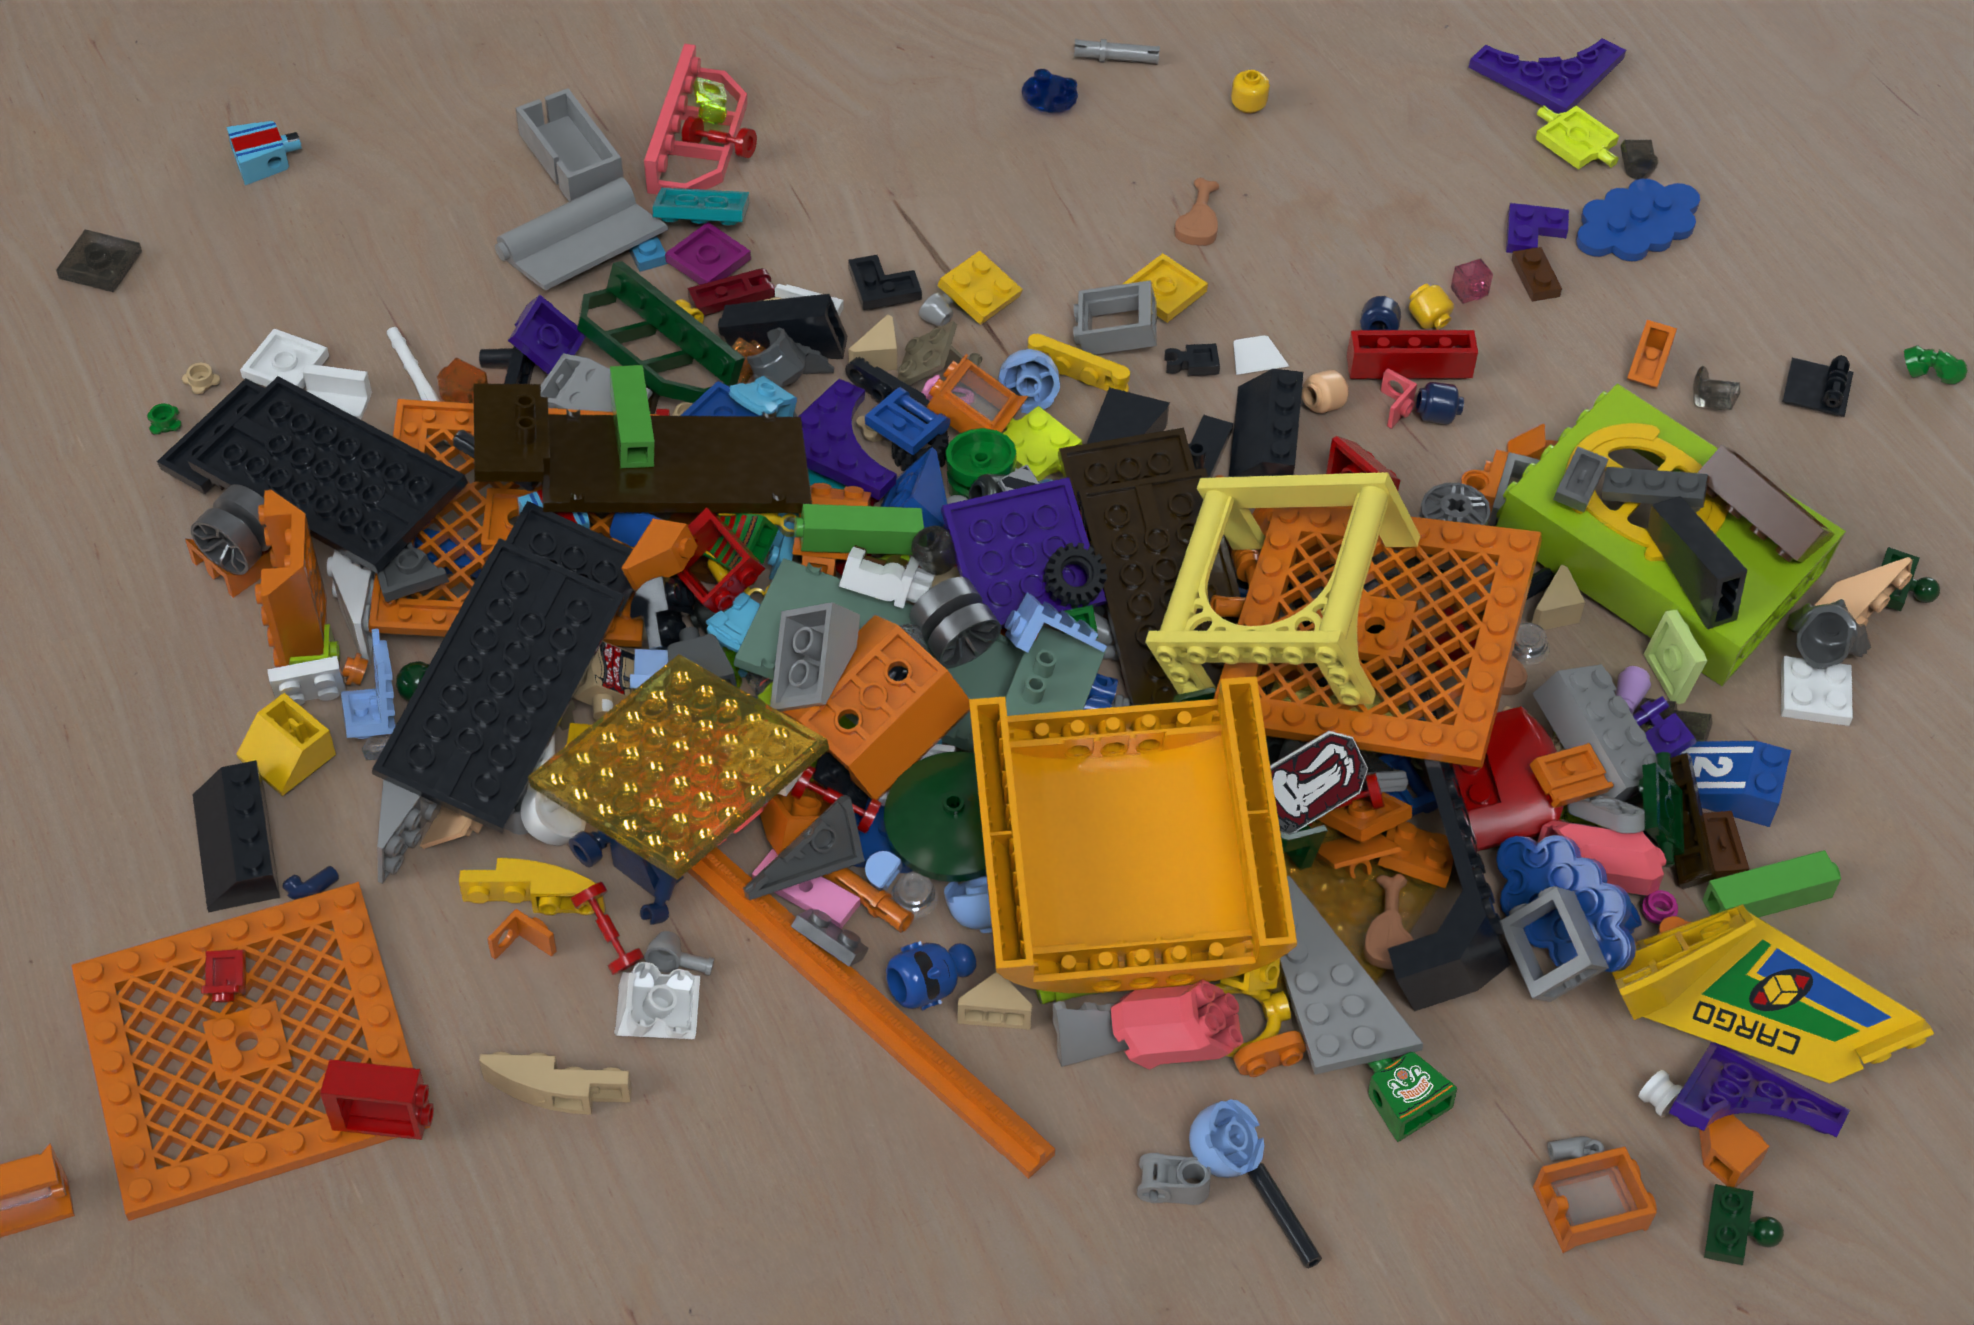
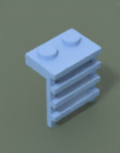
M1026 593L1018 610H1013L1005 623V629H1007L1005 635L1016 647L1026 652H1029L1044 622L1102 652L1107 647L1096 640L1098 633L1085 621L1079 619L1077 622L1069 613L1063 610L1059 613L1051 604L1045 601L1042 605L1029 593Z
M372 629L375 689L341 692L347 738L367 739L375 735L392 734L395 728L394 692L391 681L393 680L387 641L380 640L379 629Z

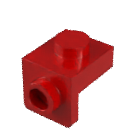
M206 951L205 986H201V994L212 996V1002L215 1003L235 1002V995H246V951Z

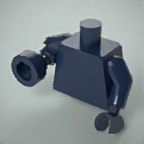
M632 813L628 816L615 815L600 820L603 825L597 829V832L592 831L588 833L580 831L569 839L568 843L573 854L583 865L589 868L602 859V849L606 848L607 844L610 843L614 867L655 897L654 903L641 907V919H651L650 925L663 923L668 919L669 910L665 902L670 900L675 885L684 876L668 837L647 822L642 814Z

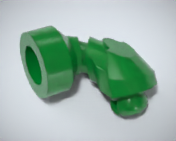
M1919 345L1904 350L1906 366L1912 378L1926 375L1930 367L1936 369L1937 376L1941 379V382L1949 385L1962 382L1967 375L1968 370L1965 361L1957 359L1949 352H1943L1939 349L1937 353L1934 351L1935 349H1923Z

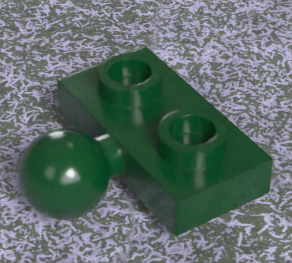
M1888 547L1881 566L1909 557L1912 559V578L1903 589L1899 590L1896 588L1889 596L1890 601L1886 607L1902 611L1909 591L1913 592L1915 598L1920 602L1930 603L1936 600L1940 594V585L1935 579L1931 577H1923L1918 580L1913 579L1920 557Z
M1715 1184L1704 1258L1743 1265L1748 1236L1754 1237L1755 1241L1763 1247H1775L1783 1239V1226L1777 1219L1769 1216L1762 1217L1756 1222L1750 1221L1754 1191Z

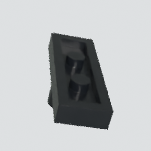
M515 346L513 348L481 349L479 353V362L482 368L508 367L504 384H530L535 363Z
M1203 415L1196 433L1189 444L1195 470L1206 468L1208 478L1213 477L1232 434L1233 423Z

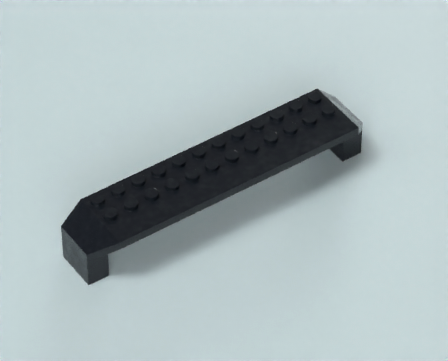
M1331 564L1326 567L1320 568V571L1323 572L1331 568L1335 564ZM1312 572L1296 578L1302 584L1313 578L1314 575ZM1373 579L1366 583L1363 588L1369 592L1380 586L1376 579ZM1289 582L1288 587H1289V590H1291V589H1293L1294 587H1293V586L1291 585V583ZM1320 586L1310 592L1309 595L1314 600L1324 588ZM1302 597L1293 602L1295 610L1306 604ZM1303 621L1302 623L1306 627L1313 622ZM1373 625L1367 631L1376 634L1384 630L1385 627ZM1406 654L1402 666L1411 662ZM1396 665L1397 669L1402 667L1401 665ZM1417 671L1405 679L1411 686L1424 679V677ZM1430 689L1418 695L1423 702L1433 698ZM1411 700L1407 701L1409 711L1416 708ZM1436 710L1432 711L1431 713L1438 720L1439 716ZM1424 716L1418 719L1420 721H1427ZM1424 759L1463 890L1436 933L1388 948L1396 980L1414 1011L1476 992L1511 965L1502 938V934H1505L1503 925L1493 907L1495 899L1490 885L1486 883L1484 877L1486 873L1480 853H1477L1475 847L1477 840L1471 824H1468L1466 818L1468 810L1457 788L1460 784L1454 767L1447 762Z

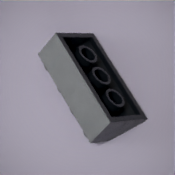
M1272 368L1238 386L1229 477L1294 475L1304 372Z
M257 760L221 767L192 794L208 913L280 898L265 789Z

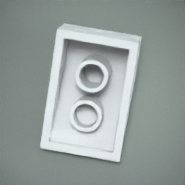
M334 550L333 557H328L327 574L329 577H333L332 594L334 598H338L342 615L358 653L362 654L361 658L369 660L367 665H371L373 643L372 633L369 632L368 624L375 572L367 567L361 569L357 563L354 562L352 564L349 557Z

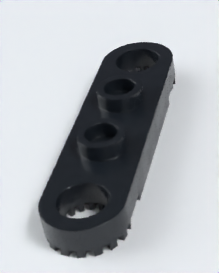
M856 357L845 367L849 380L855 386L864 389L866 393L873 396L878 402H882L899 387L908 391L911 398L925 407L930 402L926 399V395L878 366L874 368L872 365H869L868 361L865 362L864 358ZM902 407L904 410L918 418V416L914 415L913 413Z

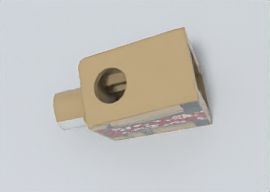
M602 641L574 695L576 700L593 706V718L597 721L611 720L614 717V710L629 701L633 696V689L630 688V674H634L635 654Z

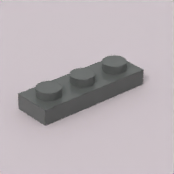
M1607 467L1602 488V500L1656 504L1681 496L1690 507L1704 508L1708 474Z

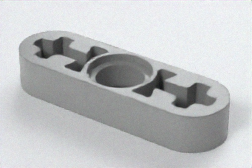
M1604 794L1567 804L1568 813L1616 832L1638 833L1645 829V811L1643 809Z

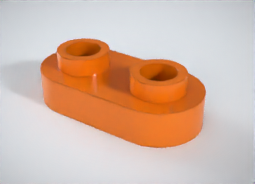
M1289 1031L1244 1046L1236 1052L1233 1060L1241 1075L1257 1077L1267 1072L1268 1069L1280 1065L1291 1066L1298 1063L1306 1051V1044L1300 1032Z

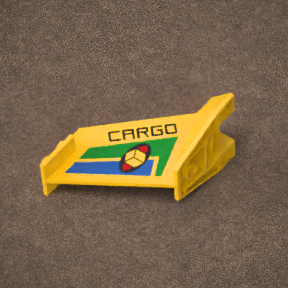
M1743 904L1635 942V957L1631 965L1622 971L1612 972L1633 1020L1645 1017L1829 1084L1864 1069L1861 1061L1863 1064L1868 1062L1871 1064L1881 1063L1892 1056V1052L1903 1047L1906 1049L1916 1048L1927 1041L1926 1037L1934 1034L1931 1026L1917 1009L1913 1011L1748 912Z

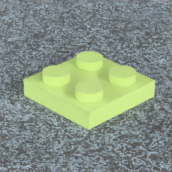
M1678 610L1665 611L1643 655L1672 705L1685 703L1708 660Z

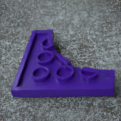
M1601 38L1589 48L1577 52L1576 57L1562 60L1560 57L1539 58L1538 62L1519 60V55L1506 53L1485 45L1470 59L1469 68L1542 106L1545 105L1553 112L1559 114L1575 107L1624 59L1626 50Z
M838 379L798 416L801 417L807 468L846 486L860 487L865 492H871V497L880 500L896 484L897 473L877 463L857 442L852 429V419L860 404L865 400V390L850 382Z
M1715 1042L1710 1043L1669 1111L1670 1114L1678 1117L1683 1124L1697 1127L1703 1131L1715 1120L1724 1116L1740 1113H1757L1794 1120L1809 1125L1820 1133L1830 1134L1836 1138L1850 1112L1849 1109Z

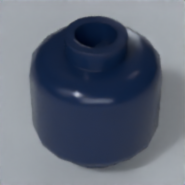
M1376 296L1369 299L1362 309L1360 318L1361 329L1398 330L1401 321V309L1398 303L1387 296Z
M1429 382L1418 391L1416 412L1420 413L1422 420L1425 422L1451 424L1456 415H1461L1463 412L1464 397L1459 396V391L1453 384Z

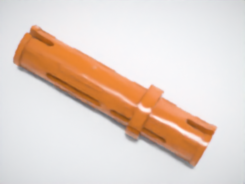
M844 868L822 876L858 896L860 903L868 909L870 915L874 918L880 917L900 933L906 931L912 924L914 919L912 912L892 900L890 893L885 890L880 891L852 870Z

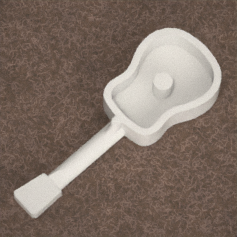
M554 733L527 785V792L521 804V819L526 830L536 839L546 844L562 846L567 844L569 839L578 832L585 830L586 821L578 796V775L573 768L562 763L560 756L555 757Z

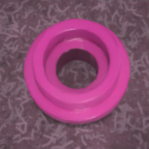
M1657 890L1644 898L1642 913L1650 922L1660 925L1663 919L1677 916L1678 905L1672 894L1667 891Z

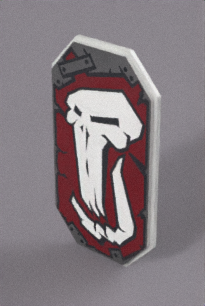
M1327 731L1270 765L1280 832L1287 835L1295 833L1360 794L1368 767L1353 737Z

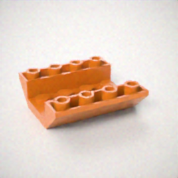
M265 490L264 504L258 506L260 524L266 525L264 528L266 546H272L270 549L272 568L261 570V583L255 585L257 604H263L261 607L262 622L264 626H269L267 628L269 647H274L273 658L274 665L277 668L290 665V657L323 654L324 625L327 622V597L306 514L274 491Z
M874 615L858 631L857 648L826 705L781 711L779 713L800 733L806 730L811 736L817 737L819 743L849 770L851 780L871 799L879 800L903 772L918 762L970 711L968 696L942 664L899 625ZM902 666L908 670V675L903 680L895 681L889 677V671L893 667ZM845 714H853L859 720L854 728L845 729L839 725L840 718Z

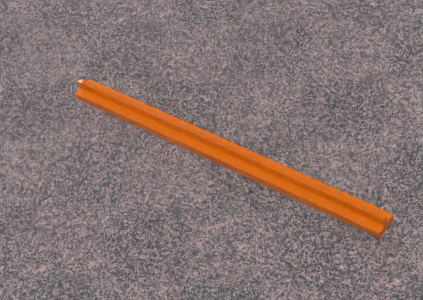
M643 794L639 797L640 806L629 814H642L647 822L668 837L677 861L684 870L1001 1155H1004L1028 1179L1055 1156V1148L855 969L847 966L793 929L791 925L796 917L774 897L767 894L752 900L747 899L743 888L752 878L717 847L707 850L697 837L661 814L650 801L653 798L652 796L649 798Z

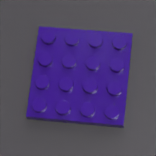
M1069 477L942 505L941 513L959 575L971 581L982 597V603L990 608L1001 624V629L1005 628V623L1013 610H1018L1026 593L1033 595L1042 605L1044 601L1051 604L1058 612L1074 609L1071 608L1069 603L1066 607L1061 606L1062 601L1058 598L1054 602L1051 599L1053 593L1051 591L1046 592L1045 586L1047 583L1043 582L1045 566L1059 547L1065 548L1068 543H1073V547H1076L1078 543H1084L1083 548L1086 550L1090 547ZM1070 564L1063 569V578L1067 584L1079 587L1087 582L1086 571L1081 566ZM1103 588L1093 602L1090 601L1088 605L1097 607L1105 604L1106 598Z

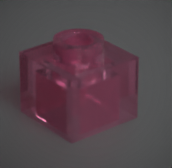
M1481 258L1455 266L1451 289L1462 304L1482 299L1489 295L1493 273Z

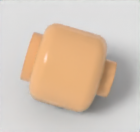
M1335 370L1315 373L1307 377L1303 384V402L1315 413L1323 414L1339 409L1347 402V382Z

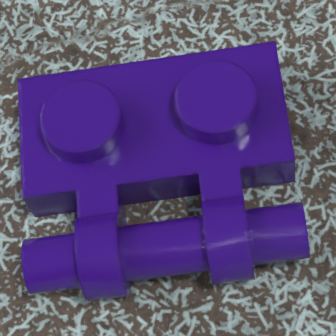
M1661 696L1653 702L1647 701L1640 706L1641 710L1633 714V717L1639 727L1648 721L1653 726L1645 734L1655 754L1668 752L1672 758L1694 745L1696 739L1676 713H1673L1664 720L1659 714L1669 708V704Z

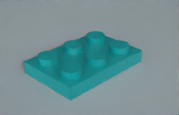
M661 187L653 204V217L661 218L665 222L691 219V222L698 224L713 220L720 221L724 225H735L738 222H743L749 206V192Z

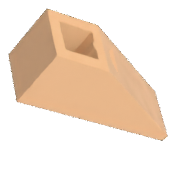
M1906 557L1838 581L1814 606L1830 604L1843 599L1848 611L1855 618L1856 622L1866 626L1868 617L1874 611L1879 613L1886 607L1890 601L1889 596L1896 588L1901 590L1909 583L1912 578V559Z

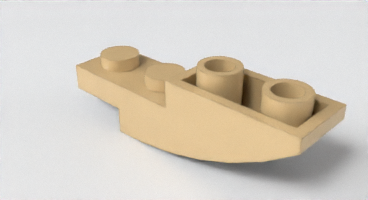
M506 1052L480 1054L479 1062L485 1081L513 1098L534 1106L566 1113L592 1115L593 1102L631 1101L632 1088L629 1071H622L612 1067L603 1070H584L580 1067L558 1069L556 1057L548 1056L544 1053H532L530 1055H510Z

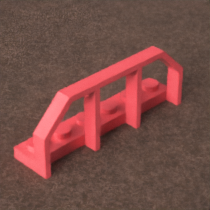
M684 44L644 159L647 193L658 195L661 187L707 190L722 183L735 144L729 143L721 147L675 141L674 134L680 132L681 120H686L688 117L693 116L701 118L704 123L730 126L728 133H730L731 137L736 138L747 108V93L726 71L700 68L701 59L696 57V45ZM694 82L722 85L738 101L735 112L688 106L687 96L693 93ZM667 155L719 161L717 169L687 183L659 180L661 173H665L667 170Z

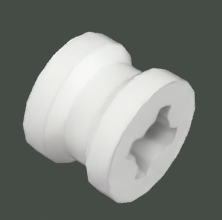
M1660 1070L1644 1085L1638 1096L1644 1103L1650 1102L1655 1106L1656 1113L1662 1118L1669 1114L1683 1086L1673 1084L1669 1079V1074L1664 1070Z

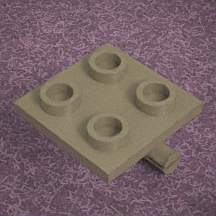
M952 321L942 327H935L931 332L921 337L911 339L905 348L906 353L898 370V379L911 385L944 368L947 369L953 360L959 363L963 356L951 345L957 324ZM978 353L970 354L969 360L980 368L982 356ZM961 384L960 388H964L966 390H969L970 392H973L965 385Z

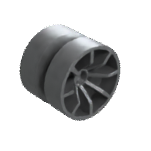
M229 486L213 503V508L207 509L191 526L192 538L202 553L227 572L237 575L245 574L259 560L262 551L270 548L265 543L264 528L266 525L260 524L258 506L264 504V498L245 486Z
M953 577L935 585L917 600L910 612L911 622L922 638L928 641V646L939 663L946 668L958 667L976 659L991 647L1001 632V624L990 608L982 603V597L966 577Z

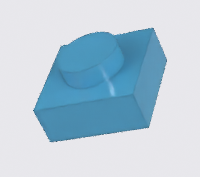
M657 236L629 249L639 272L668 264L665 258L666 252Z

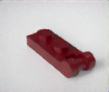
M761 268L687 289L693 308L699 309L704 315L724 310L725 305L771 299L775 297L776 286L770 283L771 276L768 270Z

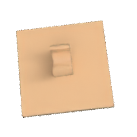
M441 806L420 847L425 849L463 836L469 837L472 831L478 834L483 824Z

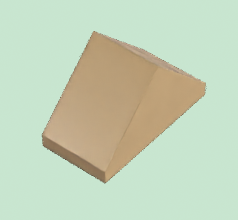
M887 314L848 349L849 362L856 357H861V359L864 358L865 362L868 361L869 365H872L874 368L878 366L884 371L897 370V344L892 316Z
M1561 564L1535 609L1530 627L1531 630L1538 632L1580 622L1585 601L1568 567Z
M997 972L965 993L958 1000V1024L1027 1030L1031 1028L1032 1004L1009 980L1003 978Z

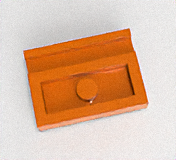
M1590 743L1535 758L1530 764L1545 794H1550L1553 799L1551 804L1553 808L1607 793L1614 787L1612 781L1608 782L1604 776L1606 771Z

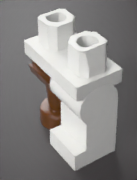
M855 545L848 555L839 587L884 601L895 600L894 606L904 608L906 601L916 603L925 592L931 589L936 573L918 568L921 561L919 558L911 556L908 562L901 558V555H893L887 560L866 556L867 550Z

